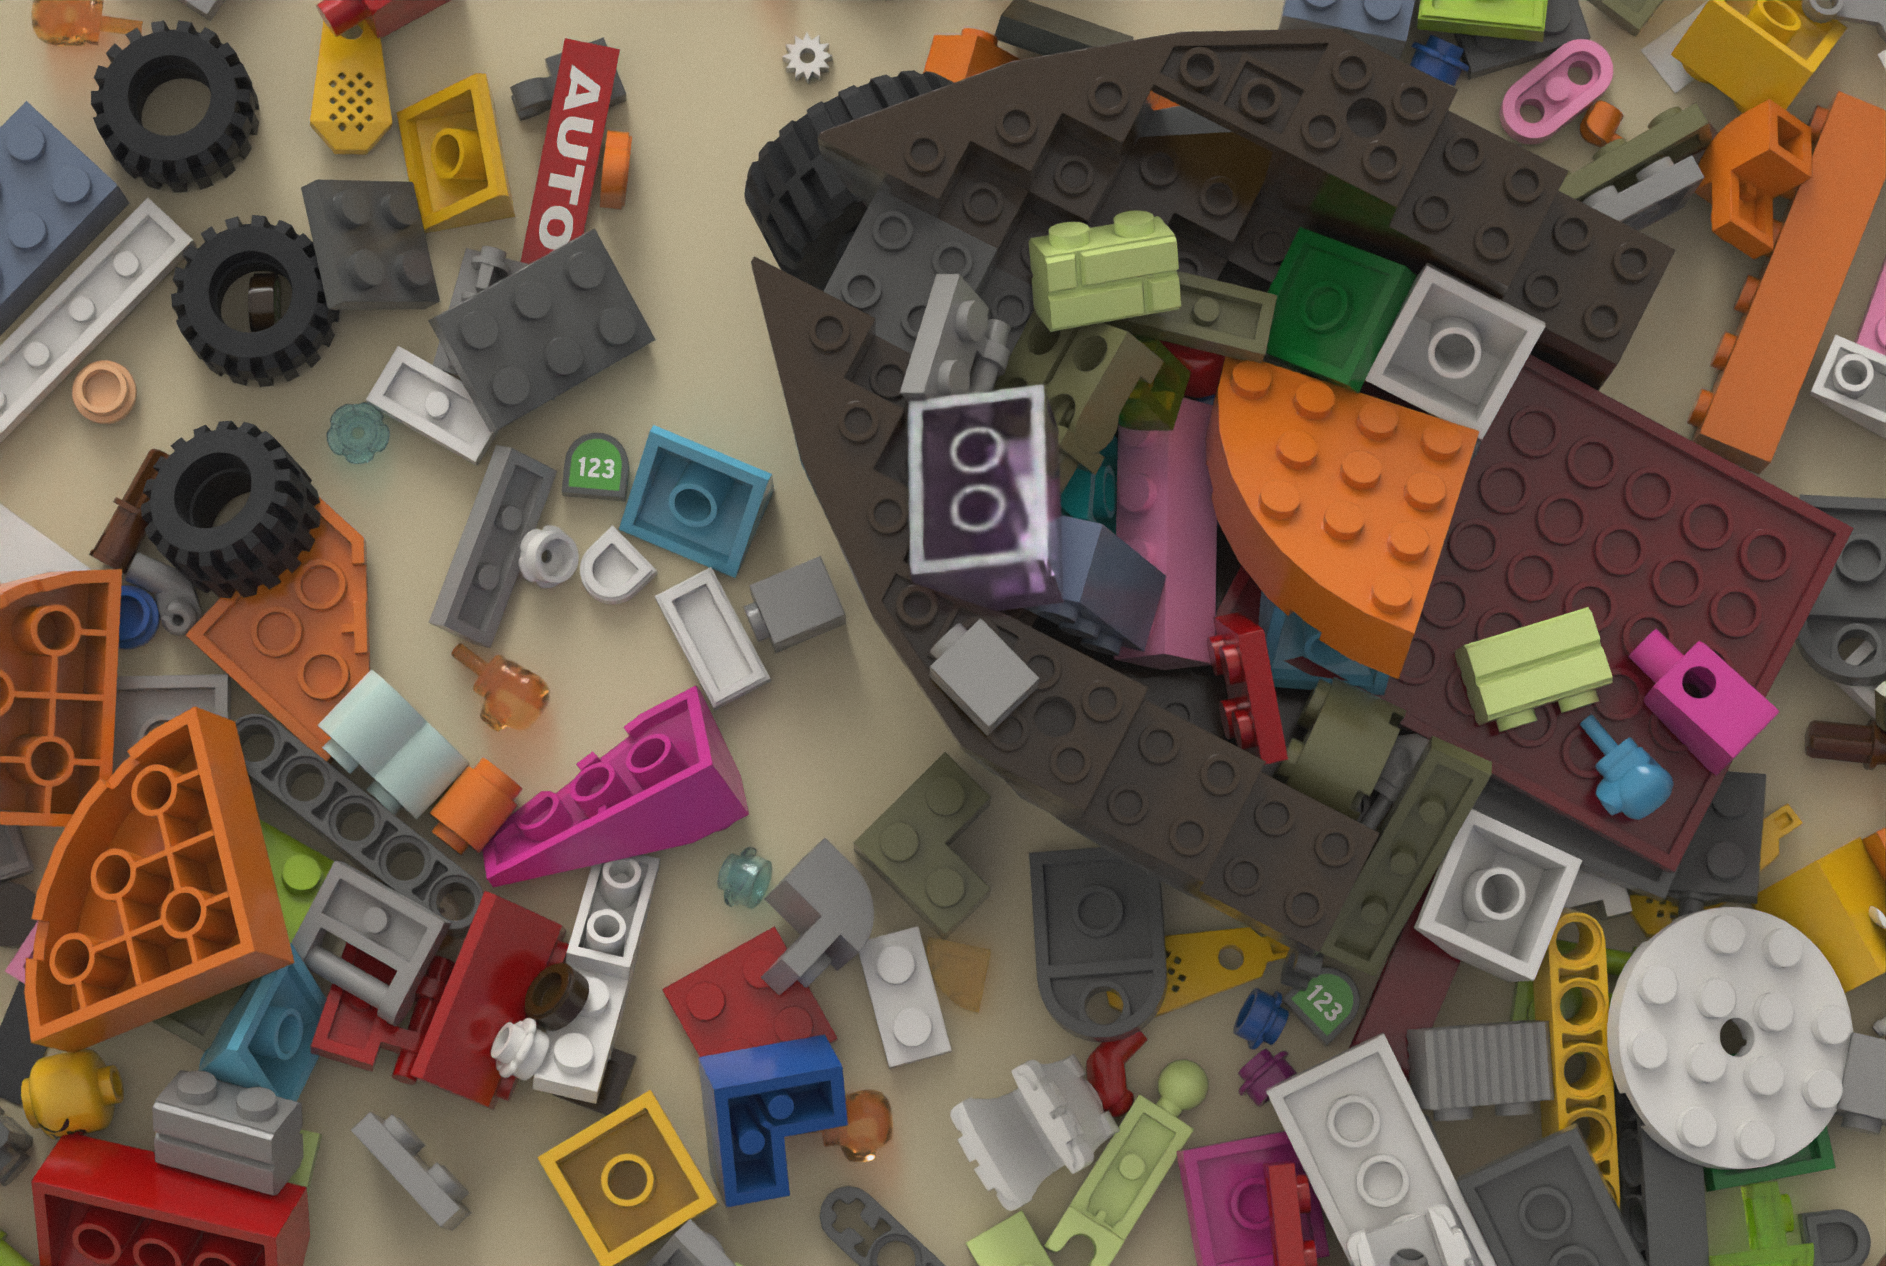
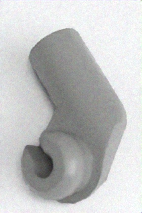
M137 552L125 581L154 593L161 622L165 630L173 635H185L202 616L195 586L177 569Z

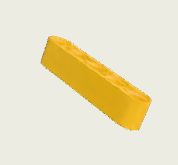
M1564 907L1538 973L1533 981L1535 1020L1549 1021L1554 1100L1540 1101L1542 1138L1571 1126L1578 1118L1587 1117L1590 1124V1133L1586 1142L1619 1208L1620 1185L1614 1081L1607 1047L1609 994L1606 941L1603 928L1595 918L1586 913ZM1574 922L1579 932L1578 943L1571 952L1561 955L1556 944L1557 934L1564 925ZM1578 987L1583 997L1582 1007L1574 1017L1564 1019L1560 1010L1561 999L1569 989ZM1582 1052L1587 1063L1586 1071L1578 1081L1568 1084L1564 1076L1565 1063L1573 1054Z

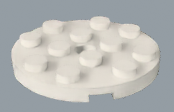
M1721 907L1696 911L1672 920V923L1661 929L1649 941H1643L1633 952L1625 964L1612 994L1608 1012L1607 1047L1613 1077L1619 1093H1626L1634 1110L1644 1122L1641 1128L1654 1141L1677 1157L1700 1166L1715 1169H1750L1774 1164L1793 1156L1811 1143L1828 1125L1837 1111V1104L1842 1097V1079L1853 1026L1850 1009L1842 985L1826 957L1809 938L1786 921L1771 914L1742 907ZM1730 1019L1739 1027L1742 1038L1747 1040L1746 1045L1742 1046L1735 1056L1728 1054L1720 1042L1721 1028Z

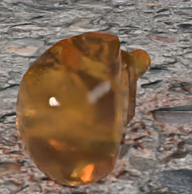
M34 0L31 12L32 27L36 37L45 44L58 47L85 46V43L98 45L100 31L126 35L138 27L140 33H142L143 21L103 16L104 0Z
M459 643L453 649L451 656L479 676L473 686V691L484 698L480 718L490 728L497 732L506 726L514 730H528L544 712L550 700V688L543 678L518 663L509 661L502 655H496L488 664L462 643Z
M876 1089L845 1094L847 1126L803 1133L822 1132L824 1146L839 1145L843 1154L850 1162L872 1161L876 1159L877 1149L884 1147L893 1139L894 1126L889 1099Z

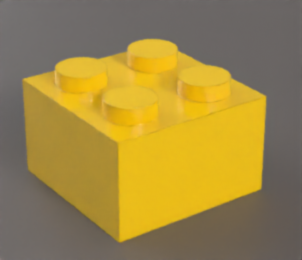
M651 1090L537 1157L601 1266H620L677 1232L689 1219L695 1221L720 1206Z

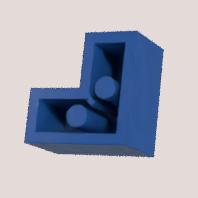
M824 1034L698 1057L710 1174L726 1208L790 1196L784 1137L848 1125L843 1067L827 1037Z

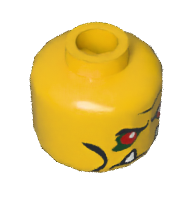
M83 1049L75 1053L65 1052L37 1060L31 1069L30 1077L22 1081L21 1098L29 1124L34 1129L41 1128L51 1139H60L62 1135H84L106 1129L113 1120L115 1104L123 1102L124 1088L121 1075L115 1065L106 1066L104 1060L96 1051Z

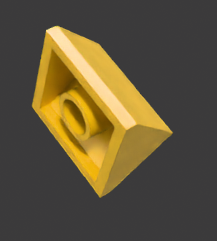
M475 73L396 112L408 179L414 185L424 233L515 217L494 99L486 74Z
M1861 837L1758 892L1757 904H1751L1754 910L1771 914L1786 921L1809 938L1832 966L1844 993L1886 972V929L1876 925L1868 914L1870 906H1874L1886 917V885Z

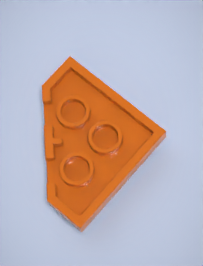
M319 497L320 503L314 506V508L321 514L320 526L310 529L309 533L313 536L315 542L310 552L302 550L297 557L302 564L293 573L288 569L279 575L281 583L273 588L268 589L264 584L258 586L257 595L243 598L235 591L231 599L220 597L185 635L297 739L331 764L334 759L322 748L331 738L318 724L370 671L367 544L361 534Z

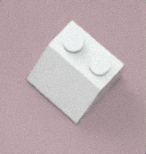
M1426 263L1414 280L1365 380L1440 419L1480 431L1478 438L1482 440L1544 330L1545 322Z
M1471 809L1438 867L1414 928L1452 957L1507 982L1534 981L1582 860Z

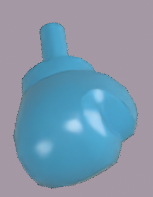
M1593 714L1580 723V726L1605 755L1595 765L1596 770L1603 776V779L1597 786L1596 796L1610 815L1623 812L1631 819L1640 820L1666 802L1672 793L1673 779L1669 772L1661 767L1642 747H1638L1631 737L1617 745Z

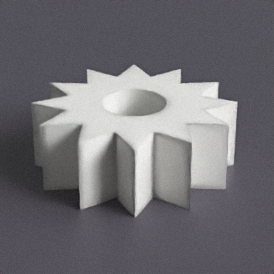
M806 32L803 40L795 36V44H786V49L789 53L782 56L783 61L789 63L786 73L796 72V81L803 76L808 84L812 76L821 81L820 72H830L829 66L826 63L833 60V56L826 53L829 49V43L820 44V35L811 40L808 32ZM804 53H811L815 59L811 63H804L800 57Z

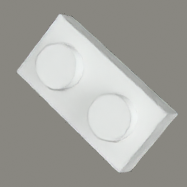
M400 346L396 348L366 398L368 405L476 466L481 462L499 431L490 433L462 381Z
M916 926L868 939L863 949L859 952V957L889 1069L951 1053L949 1038L919 927Z

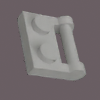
M335 860L291 943L310 971L378 1009V1017L397 1026L411 1009L415 999V992L452 923L349 864ZM326 932L334 934L397 970L390 986L322 948V940Z

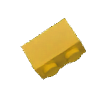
M1709 0L1670 55L1682 63L1683 68L1691 77L1702 83L1712 84L1730 97L1741 113L1747 112L1768 99L1787 110L1841 38L1847 27L1835 19L1826 23H1817L1810 20L1802 9V0Z

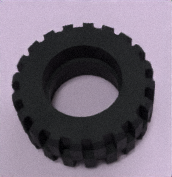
M915 70L901 71L896 77H889L885 74L871 78L868 84L860 87L850 86L839 91L837 97L825 103L820 101L806 110L807 114L797 121L791 120L779 130V137L776 140L768 141L759 151L758 161L752 162L748 170L744 193L745 203L782 271L824 291L867 210L862 199L853 195L843 184L836 173L834 165L824 161L818 146L819 134L827 129L954 82L933 72L925 71L923 74H920Z

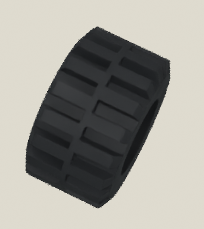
M163 20L152 22L153 33L142 36L137 27L126 34L130 44L123 50L115 43L106 52L111 64L108 68L98 65L94 75L99 90L91 91V106L97 114L96 117H93L97 130L116 161L120 162L124 170L134 179L138 176L142 177L149 187L160 190L164 183L169 184L173 193L187 192V183L196 182L200 190L213 186L210 178L211 175L220 171L227 178L236 170L232 160L237 155L246 159L252 149L248 137L249 135H257L259 121L255 115V110L259 109V104L252 86L253 83L235 50L228 42L223 45L217 33L206 27L199 33L195 30L192 22L178 20L176 30H169ZM174 79H192L203 83L209 88L211 92L209 108L203 119L191 130L178 135L165 136L150 132L143 127L141 121L143 106L148 96L161 84Z
M252 215L251 224H242L238 216L226 219V230L216 234L213 227H209L201 233L205 243L198 249L190 243L182 254L187 264L184 269L176 267L173 282L178 289L177 293L171 294L172 308L178 316V320H176L177 325L198 358L202 359L209 369L220 377L223 374H227L233 383L247 386L248 379L256 380L260 387L274 386L273 378L284 375L287 382L300 376L296 369L306 362L312 368L321 359L317 351L322 344L330 347L335 336L331 329L332 323L339 322L340 310H328L314 244L304 233L298 235L291 224L279 220L275 226L269 223L266 216ZM269 271L277 273L289 281L292 288L289 308L284 316L270 328L258 332H241L228 327L221 317V305L228 288L240 277L251 272Z
M219 421L214 431H211L207 425L194 429V438L186 442L181 437L173 443L171 447L175 451L168 459L161 456L153 467L158 472L156 478L146 481L143 493L150 501L141 505L142 518L149 524L145 528L149 540L157 547L156 549L188 581L205 593H209L212 590L218 597L231 599L235 591L243 598L257 595V588L262 584L271 589L281 583L279 579L281 573L286 569L293 573L302 564L297 557L302 550L310 552L315 542V539L309 532L310 529L320 526L321 514L314 508V506L320 503L318 491L311 484L312 479L284 447L267 431L262 433L256 425L243 422L238 428L233 421ZM250 492L245 506L233 519L212 528L218 513L229 501L241 494Z

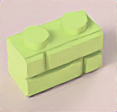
M1126 211L1113 218L1114 224L1089 228L1087 224L1081 222H1063L1050 227L1049 235L1030 238L1029 253L1030 266L1033 273V304L1036 314L1050 332L1177 310L1181 307L1180 281L1177 274L1179 269L1177 240L1175 234L1159 216L1154 217L1152 213L1147 211Z
M1589 607L1475 641L1455 650V658L1462 672L1461 676L1467 688L1471 708L1475 712L1476 722L1478 725H1483L1496 721L1499 732L1537 721L1534 708L1558 701L1561 713H1565L1599 702L1596 689L1613 683V676L1604 649L1601 647L1600 636Z

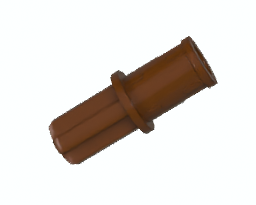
M153 448L148 452L123 498L115 497L113 502L118 507L96 546L89 553L92 557L114 569H122V573L125 575L130 562L146 536L145 528L149 525L141 515V505L150 501L143 493L146 481L156 478L158 472L153 467L162 456L168 459L170 456L159 449Z
M1870 719L1867 725L1819 720L1809 723L1804 740L1805 752L1809 757L1863 763L1866 770H1874L1876 765H1886V732L1876 725V720Z

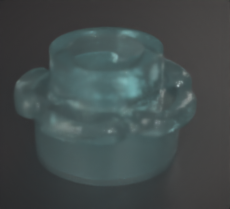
M365 402L345 404L339 407L331 416V426L327 431V442L330 449L335 455L345 456L346 460L352 464H364L372 461L374 454L382 452L389 442L390 431L388 426L383 424V413ZM355 428H362L364 430L362 438L356 439L352 436Z
M747 847L741 852L740 856L731 853L720 869L717 886L718 889L724 891V902L729 907L740 904L753 909L761 902L768 889L772 876V862L757 856L756 848Z

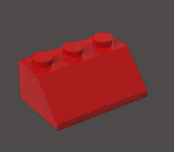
M484 891L410 1075L423 1083L491 1110L495 1109L499 1098L509 1101L519 1078L513 1075L508 1078L500 1076L496 1068L497 1059L491 1056L492 1045L498 1032L506 1023L516 1024L519 1021L530 1018L525 1012V997L529 986L536 976L551 965L566 963V953L569 944L563 942L567 932L563 925L498 895ZM536 1023V1028L540 1029L541 1026Z

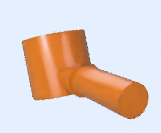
M1597 101L1588 108L1580 123L1581 137L1586 142L1598 147H1603L1614 140L1621 139L1622 137L1615 132L1624 115L1613 105L1605 101Z

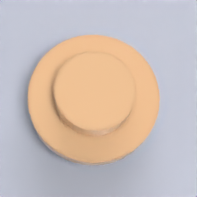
M100 360L88 364L77 374L72 387V397L76 408L86 419L98 424H111L120 421L130 413L136 402L137 387L134 378L125 367L113 361Z

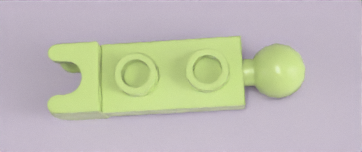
M1188 1059L1175 1060L1167 1064L1158 1078V1092L1161 1097L1156 1104L1140 1094L1137 1096L1118 1127L1120 1131L1112 1136L1046 1241L1044 1247L1047 1250L1058 1252L1071 1237L1083 1235L1089 1238L1094 1246V1255L1088 1266H1109L1123 1245L1124 1240L1177 1158L1176 1151L1182 1150L1194 1130L1179 1120L1178 1117L1183 1110H1191L1199 1106L1206 1098L1209 1082L1204 1069L1200 1065Z

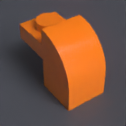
M1770 99L1733 119L1715 136L1698 164L1704 179L1694 192L1712 204V232L1718 235L1724 242L1730 243L1754 260L1774 249L1773 199L1812 178L1811 127Z

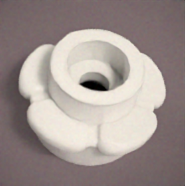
M546 525L542 530L532 529L522 539L518 565L521 574L527 581H536L537 585L541 588H552L568 580L574 574L579 560L578 549L573 539L566 535L559 527ZM544 551H547L546 562H543L541 558Z
M526 1018L516 1024L508 1022L498 1032L492 1045L491 1056L497 1059L496 1068L500 1076L508 1078L513 1075L525 1081L531 1078L542 1064L549 1047V1035L536 1028L537 1025L534 1019Z

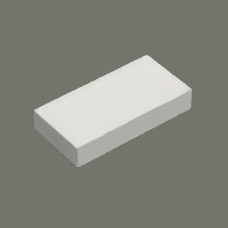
M712 567L655 596L662 613L714 711L771 682L763 663Z

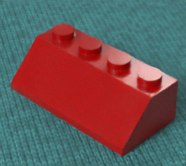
M79 1134L62 1135L31 1180L40 1266H303L310 1239L308 1192L305 1186L286 1183L277 1196L156 1163L155 1152Z

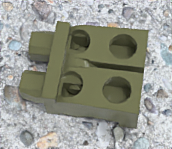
M1034 309L1009 357L1005 373L999 376L992 393L994 410L989 423L991 430L976 458L995 473L1014 480L1029 452L1032 451L1033 454L1021 476L1042 491L1061 497L1076 468L1096 475L1105 458L1099 452L1106 448L1113 439L1118 426V415L1138 381L1151 384L1164 361L1128 331L1104 323L1050 332Z

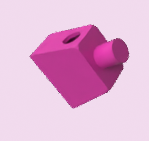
M1655 629L1628 656L1656 683L1643 699L1646 706L1716 776L1780 712L1701 641H1698L1683 655L1665 636ZM1682 683H1689L1697 687L1701 698L1689 696L1684 691Z

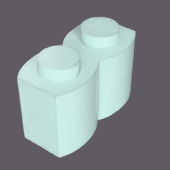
M372 669L318 724L331 738L322 748L349 774L358 766L368 773L374 781L366 790L394 815L403 807L417 820L465 768L470 765L435 728Z

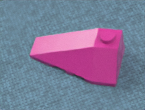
M694 686L638 715L623 727L629 735L626 739L600 759L593 751L576 764L581 772L557 793L541 791L510 815L482 850L486 878L491 886L494 888L692 844L714 832L725 830L734 822L748 816L749 811L741 774L698 687Z

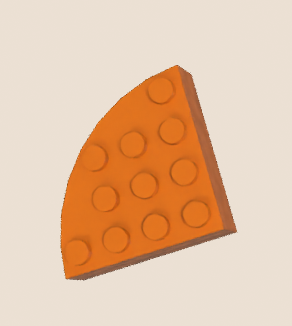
M1225 356L1205 436L1206 465H1208L1213 486L1211 498L1217 521L1237 560L1266 597L1287 616L1295 612L1307 624L1321 632L1320 641L1347 658L1399 679L1480 431L1360 392L1355 393L1341 386L1264 361L1258 363Z
M122 569L47 572L0 584V825L66 827L81 800L99 779L107 781L112 775Z
M196 706L156 727L127 750L130 757L116 769L107 781L99 779L81 800L55 844L39 885L31 919L38 921L34 940L33 959L26 958L24 991L31 1043L75 1053L295 963L235 721Z

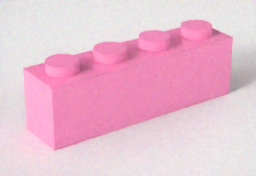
M1169 393L1127 400L1118 415L1116 535L1166 575V579L1145 651L1121 647L1119 656H1114V660L1160 670L1211 665L1207 638L1215 636L1213 617H1216L1217 517L1211 498L1213 486L1208 465H1206L1205 436L1212 405Z

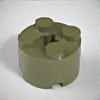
M1333 677L1330 683L1319 679L1315 688L1311 690L1296 722L1297 725L1307 729L1302 741L1294 738L1291 739L1286 748L1288 760L1279 761L1271 777L1357 821L1361 812L1357 811L1364 795L1370 797L1400 732V728L1397 726L1405 718L1407 710L1336 677Z

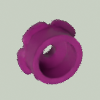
M1265 1048L1255 1055L1238 1072V1075L1245 1081L1239 1088L1238 1093L1240 1096L1247 1094L1258 1107L1267 1103L1270 1099L1265 1089L1297 1074L1294 1068L1286 1061L1289 1053L1284 1050L1273 1056Z

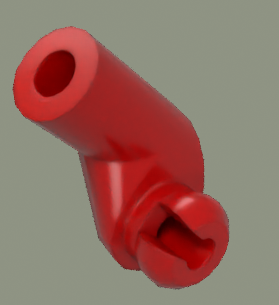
M1141 1031L1118 1041L1101 1042L1086 1061L1087 1081L1098 1093L1103 1105V1111H1109L1113 1118L1125 1115L1134 1101L1133 1093L1127 1089L1125 1063L1148 1041Z

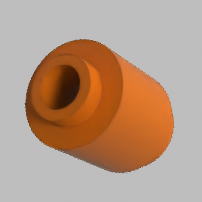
M482 757L473 769L469 766L465 768L429 814L438 821L431 832L460 855L468 847L480 853L518 806L514 799L522 791V787Z

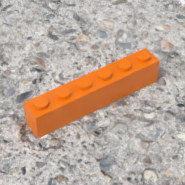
M1838 91L1827 108L1816 105L1807 125L1811 127L1812 178L1779 195L1789 201L1781 221L1773 218L1774 249L1763 255L1766 258L1757 278L1749 274L1746 276L1733 307L1734 310L1743 313L1734 335L1724 331L1710 363L1711 367L1720 370L1711 392L1701 388L1687 419V424L1696 427L1691 441L1757 474H1760L1772 461L1886 179V110Z

